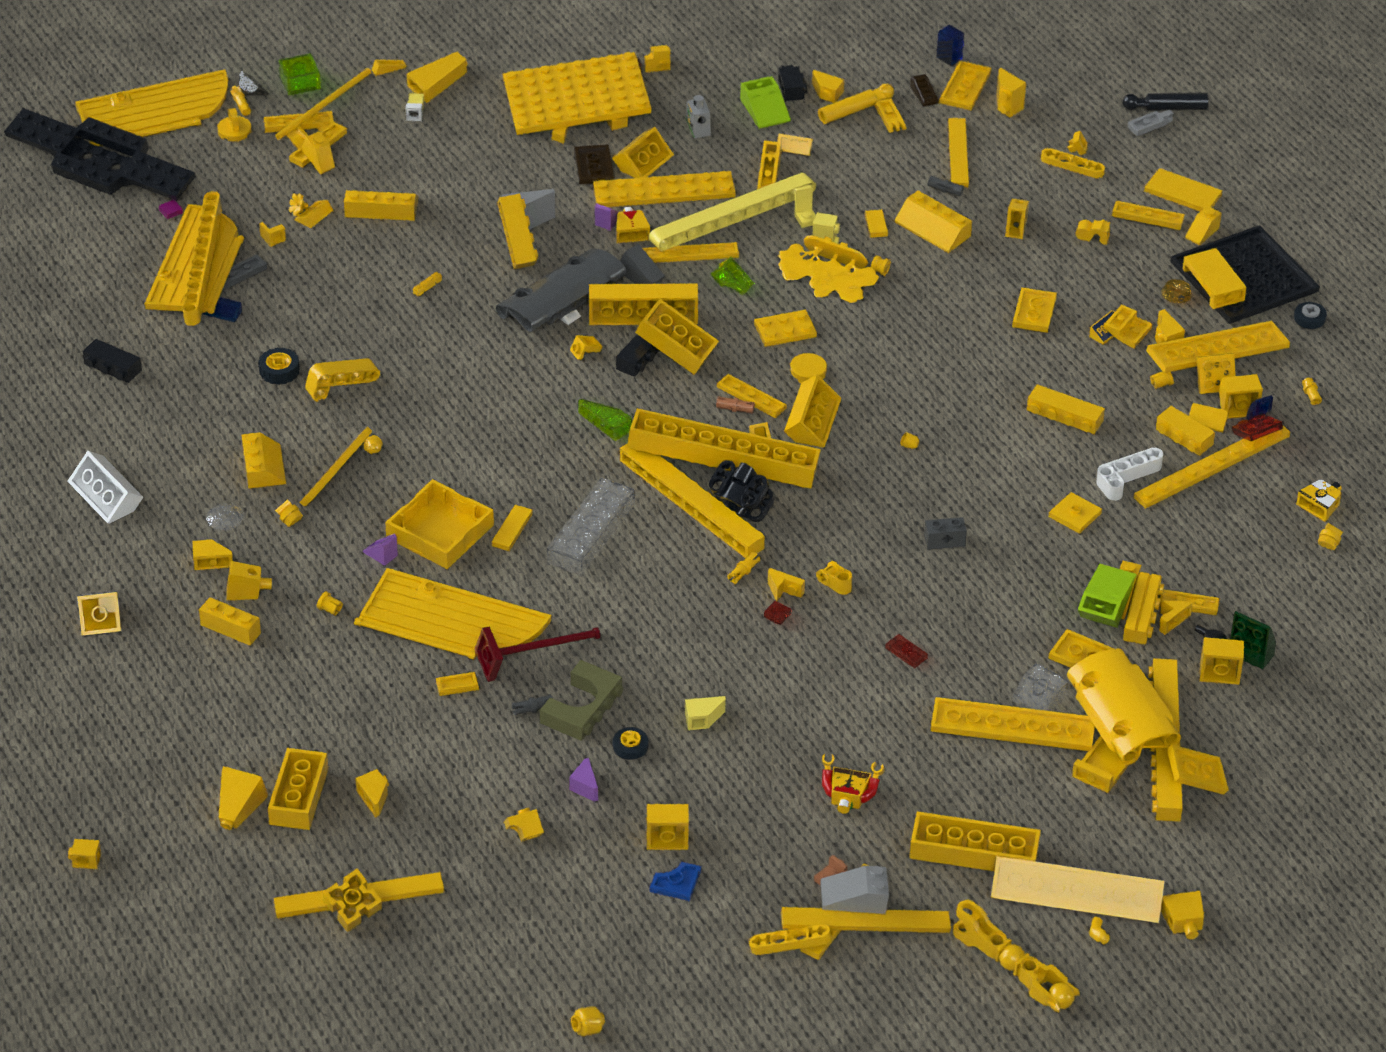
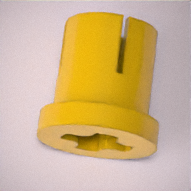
M1161 371L1150 376L1151 384L1154 385L1155 389L1174 384L1171 372L1164 373Z
M327 591L320 596L317 602L319 610H325L334 616L341 611L343 606L341 601L332 597L331 593Z

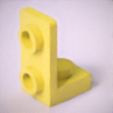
M811 185L795 189L794 216L801 228L813 226L816 216L812 210L813 187Z

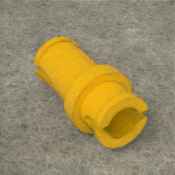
M1312 378L1304 379L1302 381L1303 391L1308 395L1311 405L1320 404L1322 398L1319 395L1317 384L1313 382Z

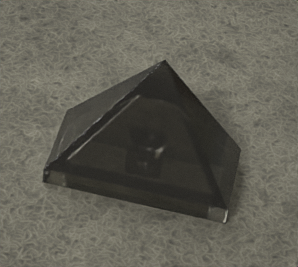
M243 71L240 72L239 87L245 96L269 95L266 89L253 76Z

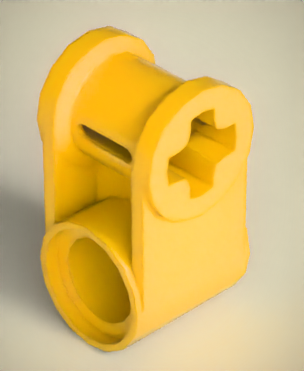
M830 561L827 567L816 572L818 581L835 592L845 595L852 591V573L838 565L835 561Z

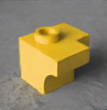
M669 46L650 47V54L644 56L645 72L670 70Z
M530 808L518 811L517 815L507 817L504 821L506 829L515 830L521 842L540 837L544 833L537 809L531 811Z

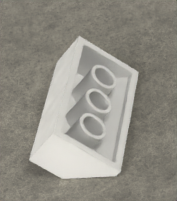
M91 451L86 452L68 480L73 488L109 524L134 512L143 499V496L103 455Z

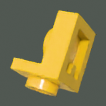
M576 335L570 351L578 360H582L585 352H600L603 346L594 336Z

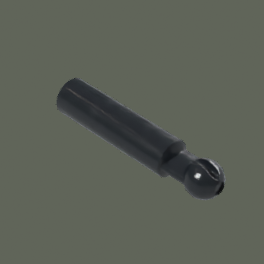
M1148 93L1145 98H1138L1134 94H1128L1123 98V106L1130 111L1135 110L1137 107H1146L1148 111L1169 109L1207 110L1208 94Z

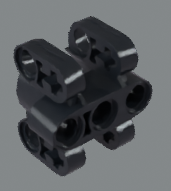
M730 460L721 462L709 481V487L717 500L719 498L726 499L727 501L723 502L726 507L736 512L738 516L745 517L753 522L762 521L775 501V496L772 490L769 489L766 477L757 475L751 466L743 462L738 467ZM731 468V471L725 473L724 469ZM716 482H722L718 489L713 488ZM754 509H760L761 513L758 516L754 517L751 515Z

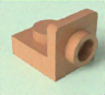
M832 855L829 857V865L814 876V881L821 886L820 881L822 878L846 872L847 865L844 861Z

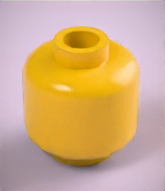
M594 1006L577 1009L571 1017L572 1028L580 1036L598 1034L605 1024L603 1013Z

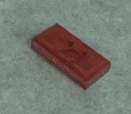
M900 634L885 644V649L914 669L928 659V654Z

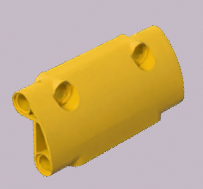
M1108 649L1092 654L1068 670L1067 677L1077 691L1076 699L1106 742L1108 748L1117 752L1124 764L1130 765L1135 763L1140 756L1142 748H1165L1171 744L1177 745L1180 742L1181 736L1173 725L1172 714L1137 664H1132L1122 649Z

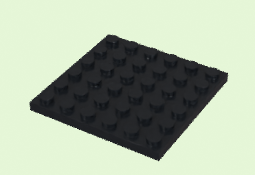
M1260 225L1173 255L1170 259V262L1210 303L1209 294L1192 272L1183 271L1184 257L1214 248L1219 251L1246 286L1245 301L1216 308V311L1229 324L1312 295L1320 290V286Z

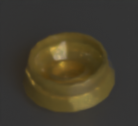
M1180 279L1167 281L1161 291L1162 296L1173 303H1185L1192 298L1190 285Z

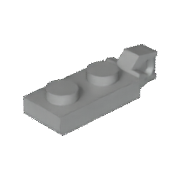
M1170 109L1161 113L1154 111L1129 121L1127 127L1136 136H1140L1172 122L1173 112Z

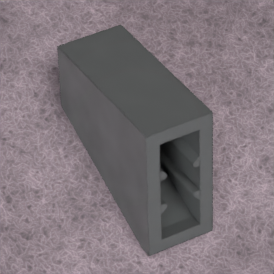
M639 244L625 251L620 260L626 268L625 277L633 283L662 284L661 282L665 275Z

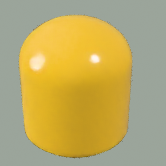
M906 432L903 434L900 444L903 447L915 449L919 445V438Z

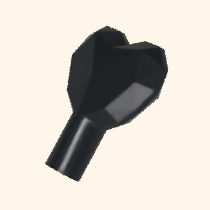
M1199 624L1195 627V631L1203 635V639L1204 637L1227 639V635L1222 631L1206 629Z

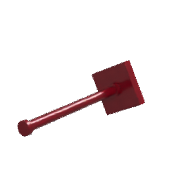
M488 626L482 628L474 650L487 682L496 680L503 661V655L590 638L600 639V630L598 627H595L590 631L499 648L491 628Z

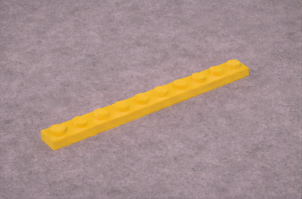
M1276 422L1135 492L1133 498L1146 509L1290 437V431L1280 422Z

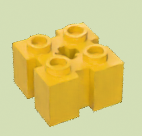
M358 868L343 878V885L339 886L336 882L323 891L324 903L332 913L336 910L338 911L337 920L347 932L361 924V917L364 914L369 918L382 909V900L373 888L367 890V880ZM349 899H356V902L351 903L349 902Z

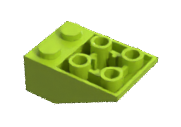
M773 76L741 83L740 100L759 129L791 122L780 88Z
M1099 564L1078 607L1080 617L1118 628L1137 574Z

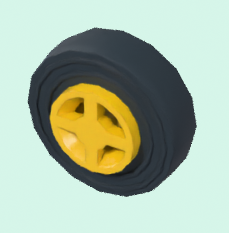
M625 727L615 733L612 745L617 756L627 760H634L647 753L649 741L648 736L643 730L635 727Z

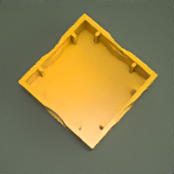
M432 479L408 504L401 507L385 522L386 537L395 534L397 544L448 569L494 526L493 509L473 499L464 497L455 490Z

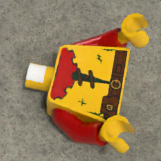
M825 754L822 756V763L825 765V769H822V787L826 795L831 797V804L838 805L837 810L840 813H848L851 802L853 803V808L860 809L862 803L868 802L876 795L880 782L878 778L885 772L883 764L879 771H875L877 763H872L873 777H871L872 773L833 767V770H831V765L834 763L833 754L831 762L824 760Z

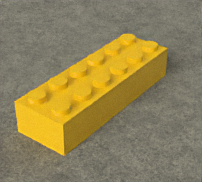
M589 284V325H640L659 299L697 325L698 284Z
M917 811L909 859L995 871L997 856L1036 862L1041 830Z

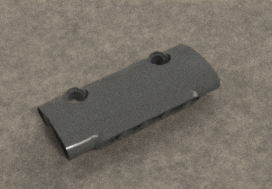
M590 249L580 256L570 257L568 263L528 287L518 288L513 296L496 305V311L502 319L512 315L527 331L532 332L545 322L552 324L589 301V284H613V282L626 275V268L612 254L600 249Z

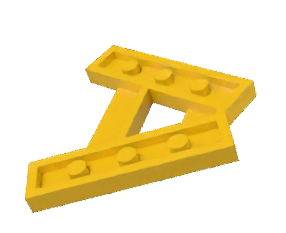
M332 111L317 112L286 135L297 148L289 156V161L302 168L310 163V160L301 150L305 138L309 136L304 129L317 128L331 146L347 134V128L333 121ZM303 114L264 117L265 133L279 132Z

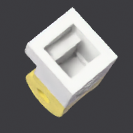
M409 94V101L406 103V120L422 121L424 94ZM413 112H417L419 115L413 117L410 114Z

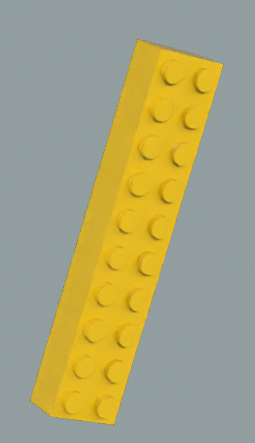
M638 408L629 430L627 448L637 451H645L709 467L718 468L720 463L725 460L732 461L736 467L743 462L751 466L757 475H763L766 479L810 489L812 488L821 451L818 448Z

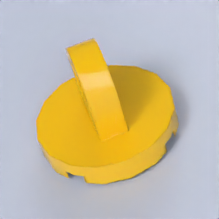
M236 108L228 109V117L222 119L217 125L220 138L228 139L231 142L244 140L252 132L251 122L244 117L238 116Z

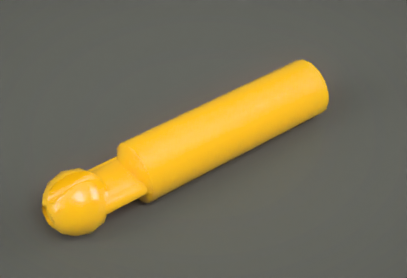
M882 84L877 89H869L820 108L818 110V117L822 123L828 124L874 106L875 101L891 99L894 95V88L890 84Z

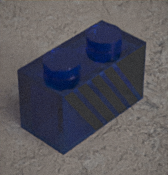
M950 24L938 31L936 58L950 66L959 63L963 59L964 32Z

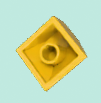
M117 592L77 596L82 636L121 631Z

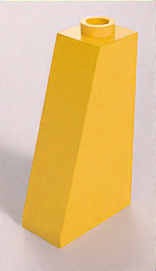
M458 52L452 53L408 72L407 86L414 93L424 94V101L427 103L466 74L468 62Z

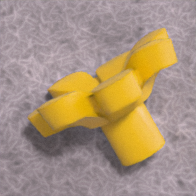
M293 193V200L291 199L289 203L291 205L289 212H293L294 216H298L303 212V209L308 208V203L304 202L302 194L297 195Z

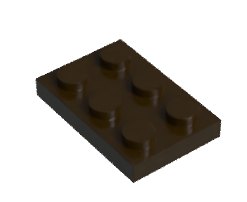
M609 144L574 147L579 185L593 184V181L614 180Z

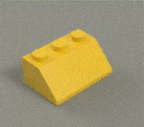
M653 127L639 135L612 159L621 172L634 178H644L652 174L674 154L656 127Z
M261 432L241 434L248 489L286 484L280 443Z

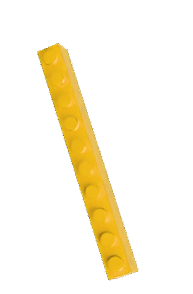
M627 444L620 447V461L744 558H747L751 552L759 553L764 550L765 536L762 532L752 527L749 522L739 517L736 512L726 507L723 502L713 497L710 492L700 487L697 482L687 477L684 472L674 467L671 462L665 460L661 455L627 448Z
M1153 658L1152 666L1148 667V678H1152V681L1149 682L1172 714L1173 725L1180 734L1177 660ZM1168 747L1150 748V752H1154V755L1151 754L1150 762L1151 767H1154V770H1151V782H1155L1151 790V797H1155V800H1152V812L1156 813V820L1181 822L1183 809L1182 784L1174 780L1167 752Z

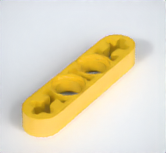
M1051 148L1043 149L1041 152V161L1046 164L1093 178H1101L1105 174V166L1099 162Z
M818 924L757 934L749 939V946L753 954L764 955L824 945L831 941L832 934L828 925ZM800 936H806L801 940H796ZM784 939L781 943H775L778 940Z

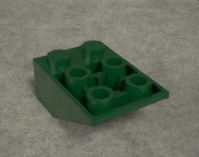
M1235 611L1230 640L1244 641L1243 661L1264 669L1275 653L1276 640L1272 628Z

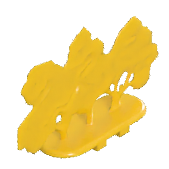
M812 235L806 236L804 244L809 251H804L800 244H792L787 250L779 251L780 254L778 255L781 259L778 265L780 270H782L784 279L798 280L804 276H810L812 279L809 284L811 288H814L815 297H826L836 290L841 299L854 303L857 300L863 299L861 287L872 286L879 278L873 267H866L868 261L862 253L849 248L848 244L844 242L840 244L834 243L832 238L826 236L824 239ZM808 254L809 256H811L813 254V256L810 259H803L804 256ZM818 255L831 260L828 262L822 261Z

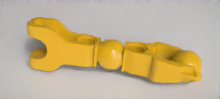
M968 899L959 902L956 915L960 920L953 926V935L966 946L977 947L987 956L995 959L996 962L1000 961L1003 968L1014 971L1013 975L1015 977L1018 976L1020 982L1029 989V996L1042 1005L1049 1006L1058 1013L1060 1009H1066L1072 1005L1075 996H1079L1080 992L1079 989L1068 982V978L1054 965H1045L1038 959L1031 957L1028 953L1025 955V951L1020 946L1011 944L1012 940L1007 939V936L990 922L986 912L976 903ZM967 908L971 910L972 915L968 914L963 909ZM959 929H966V932H962ZM1050 982L1053 985L1051 986L1049 991H1047L1040 984Z

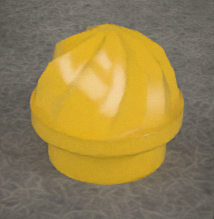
M376 435L367 437L364 441V450L371 455L380 452L383 445L382 440Z

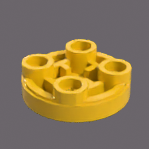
M803 353L792 359L790 372L793 377L798 379L799 383L806 381L816 374L824 379L827 372V363L819 355Z

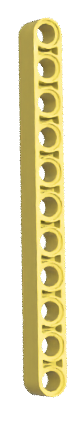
M799 173L655 228L650 232L649 240L660 251L670 249L795 200L796 188L811 185L814 192L816 183L805 173Z

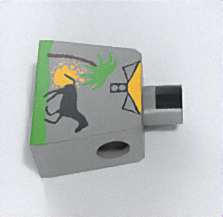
M696 95L693 100L687 101L686 120L694 138L711 136L710 111L704 97Z

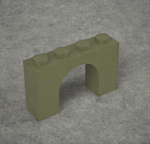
M580 660L571 671V686L592 694L596 699L586 706L573 707L549 698L540 709V724L582 741L586 735L589 736L596 722L599 723L602 720L604 712L611 709L615 698L622 695L624 687L622 686L621 676Z

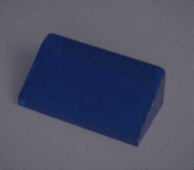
M219 297L214 313L202 312V314L235 323L242 313V304L238 301Z

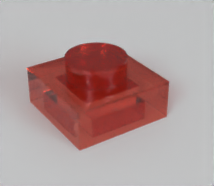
M774 601L764 611V618L781 625L790 616L791 608Z

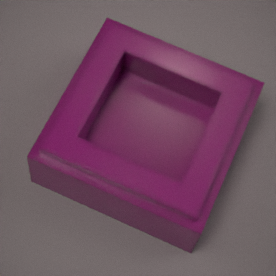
M175 200L159 205V211L167 220L183 214L182 208Z

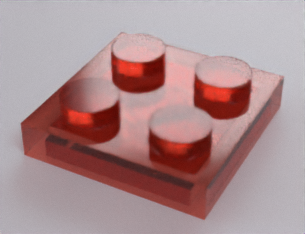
M1264 413L1257 414L1250 420L1239 421L1237 425L1232 426L1235 435L1249 441L1283 429L1281 421Z

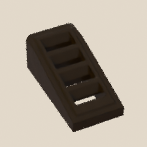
M926 74L911 77L910 88L923 107L939 103Z

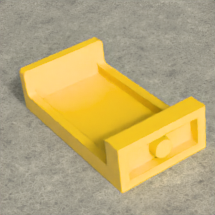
M1216 248L1184 257L1183 271H1191L1209 294V305L1212 309L1245 301V284Z
M1100 735L1082 760L1077 759L1074 762L1072 777L1109 793L1129 765L1122 762L1117 752L1108 748Z

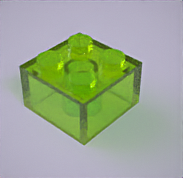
M311 53L278 60L279 76L288 96L321 89L320 72Z

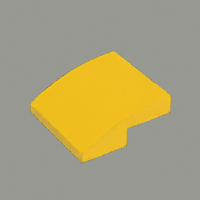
M1121 304L1104 323V328L1122 343L1135 348L1152 329V323L1137 317L1136 310Z

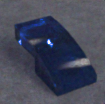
M1270 395L1252 402L1246 415V421L1249 424L1266 419V413L1272 409L1273 396Z

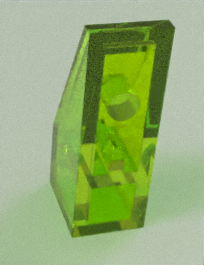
M584 399L578 400V413L611 439L617 441L629 434L632 418L618 408Z

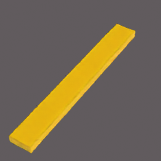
M440 872L367 883V890L373 888L382 902L444 893ZM325 890L274 898L276 917L284 918L330 910L323 901V891ZM350 898L349 902L354 903L356 902V899L352 900Z
M781 908L782 929L826 924L830 930L950 933L951 930L949 911L886 910V914L822 910V908Z

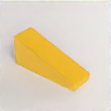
M374 60L372 72L375 76L406 68L407 65L403 60Z
M569 127L554 129L552 131V140L564 144Z

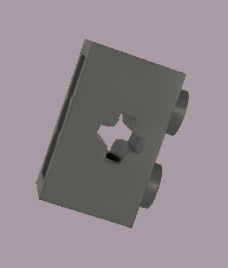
M963 517L925 520L924 537L927 550L964 547L966 545L967 530Z

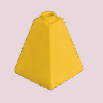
M223 766L218 816L222 828L232 830V827L237 828L267 799L268 793L262 776Z

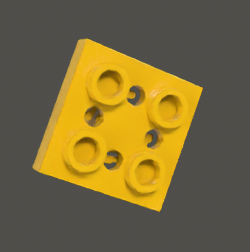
M1234 353L1197 357L1198 388L1200 394L1219 392L1220 384L1216 385L1218 380L1221 381L1223 377L1236 376Z

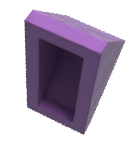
M596 203L595 225L611 230L617 223L618 211Z
M395 534L376 540L364 549L363 552L385 566L398 556L397 537Z
M586 758L569 777L570 791L585 798L598 801V786L590 760Z

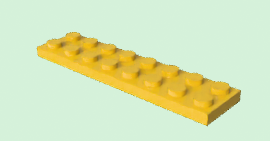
M731 171L593 181L596 203L606 207L736 198Z
M1267 321L1151 344L1147 346L1146 351L1160 369L1167 373L1197 367V357L1234 353L1236 359L1289 348L1290 341L1273 321Z
M935 697L931 722V732L1082 751L1092 749L1095 727L1089 716L940 697Z
M997 856L991 898L1159 923L1165 881Z

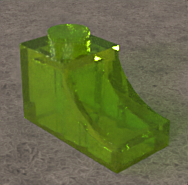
M732 257L721 262L710 273L721 287L733 288L741 295L745 294L754 284Z

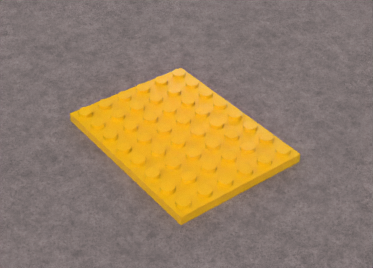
M625 52L624 54L608 55L600 58L594 57L588 60H576L569 63L502 73L517 135L652 113L635 52Z

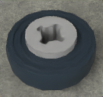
M1315 302L1300 303L1294 311L1295 322L1307 329L1320 328L1325 324L1327 318L1326 309Z

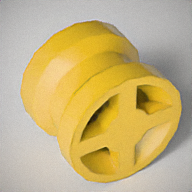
M876 255L872 260L871 267L876 272H879L880 275L885 276L890 269L891 260L887 258L882 259L881 256Z

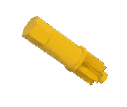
M233 86L230 92L241 114L244 116L250 115L251 109L244 93L239 86Z

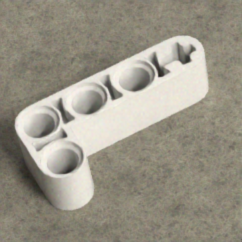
M1149 448L1100 465L1097 472V486L1108 499L1120 500L1123 497L1124 483L1161 470L1163 451L1159 448Z

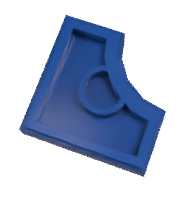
M681 862L673 871L666 873L655 872L649 892L690 901L702 866Z

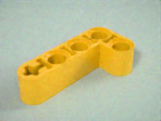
M368 358L316 363L309 370L305 389L314 401L319 402L318 400L327 398L330 386L370 383L380 377V370Z

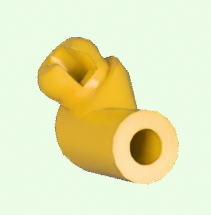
M1094 917L1089 935L1095 941L1107 944L1110 936L1101 928L1103 920L1100 917Z

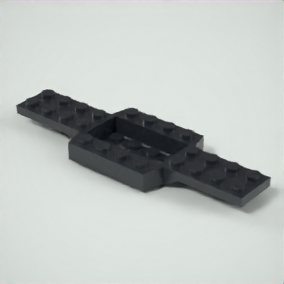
M23 108L4 131L5 136L44 150L54 156L51 163L54 174L109 195L115 193L122 186L136 185L177 201L196 177L193 171L146 154L149 149L146 138L90 117L79 126L73 127ZM84 139L105 146L107 148L113 149L115 151L121 152L123 154L129 155L131 157H125L118 154L115 151H109L107 149H104L102 146L93 145L88 141H85ZM92 154L91 158L83 159L84 155ZM114 165H120V166H121L119 169H115V170H112V169H111L112 166H114Z

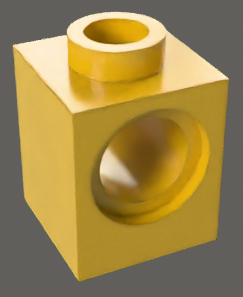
M74 839L73 847H69L68 859L72 861V867L98 869L101 857L100 841Z

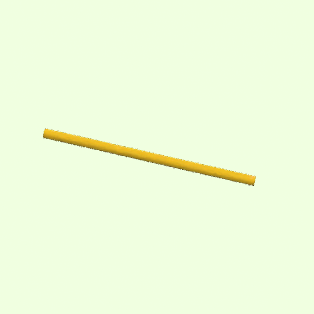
M366 68L275 134L276 139H282L371 74V70Z

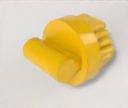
M288 499L275 510L280 515L279 519L282 523H285L288 527L301 520L303 516L299 508L295 504L292 505Z
M1327 523L1325 529H1322L1319 534L1318 544L1327 549L1335 550L1341 541L1340 536L1343 531Z

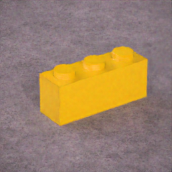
M1170 406L1157 416L1156 430L1171 438L1174 442L1186 447L1189 451L1200 456L1214 445L1215 431L1175 407Z
M209 597L199 609L201 626L249 646L261 634L259 617Z

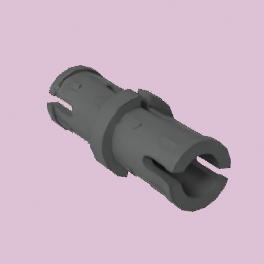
M931 175L928 180V186L940 189L944 193L950 192L961 196L964 190L963 185L952 183L948 179L943 180Z
M550 694L548 696L530 697L525 701L512 703V709H515L513 713L514 715L530 711L535 713L544 706L549 698L553 699Z

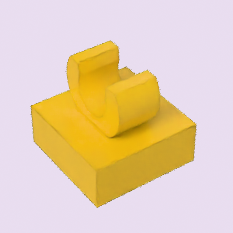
M1081 131L1074 132L1073 139L1068 141L1070 146H1067L1071 153L1077 151L1079 155H1084L1087 152L1088 142Z

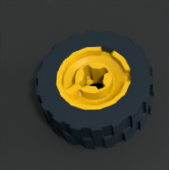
M269 349L259 357V374L265 382L270 384H287L296 379L300 373L299 357L290 349Z

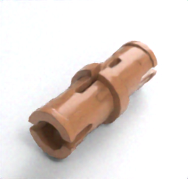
M718 396L716 408L753 414L755 402L739 400L736 397L732 399Z

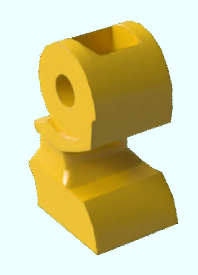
M1104 219L1101 221L1094 220L1093 223L1089 220H1081L1076 229V237L1080 240L1090 241L1095 234H1098L1100 242L1107 245L1110 237V222Z

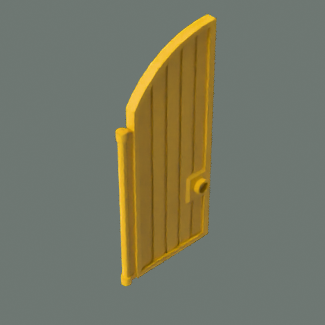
M224 69L76 101L75 104L82 122L90 117L138 136L146 137L202 125V119L210 118L223 105L228 93V77ZM90 141V143L93 144V145L102 146V145H99V144H97V143H94V142H91V141Z
M187 205L144 303L145 309L182 311L202 206ZM221 213L203 306V312H208L209 314H213L216 309L218 299L240 246L244 241L242 235L238 236V229L234 222L223 213Z
M386 568L359 618H355L354 625L374 629L475 660L477 655L474 649L483 627L490 626L498 647L503 648L535 640L548 627L551 622V615Z

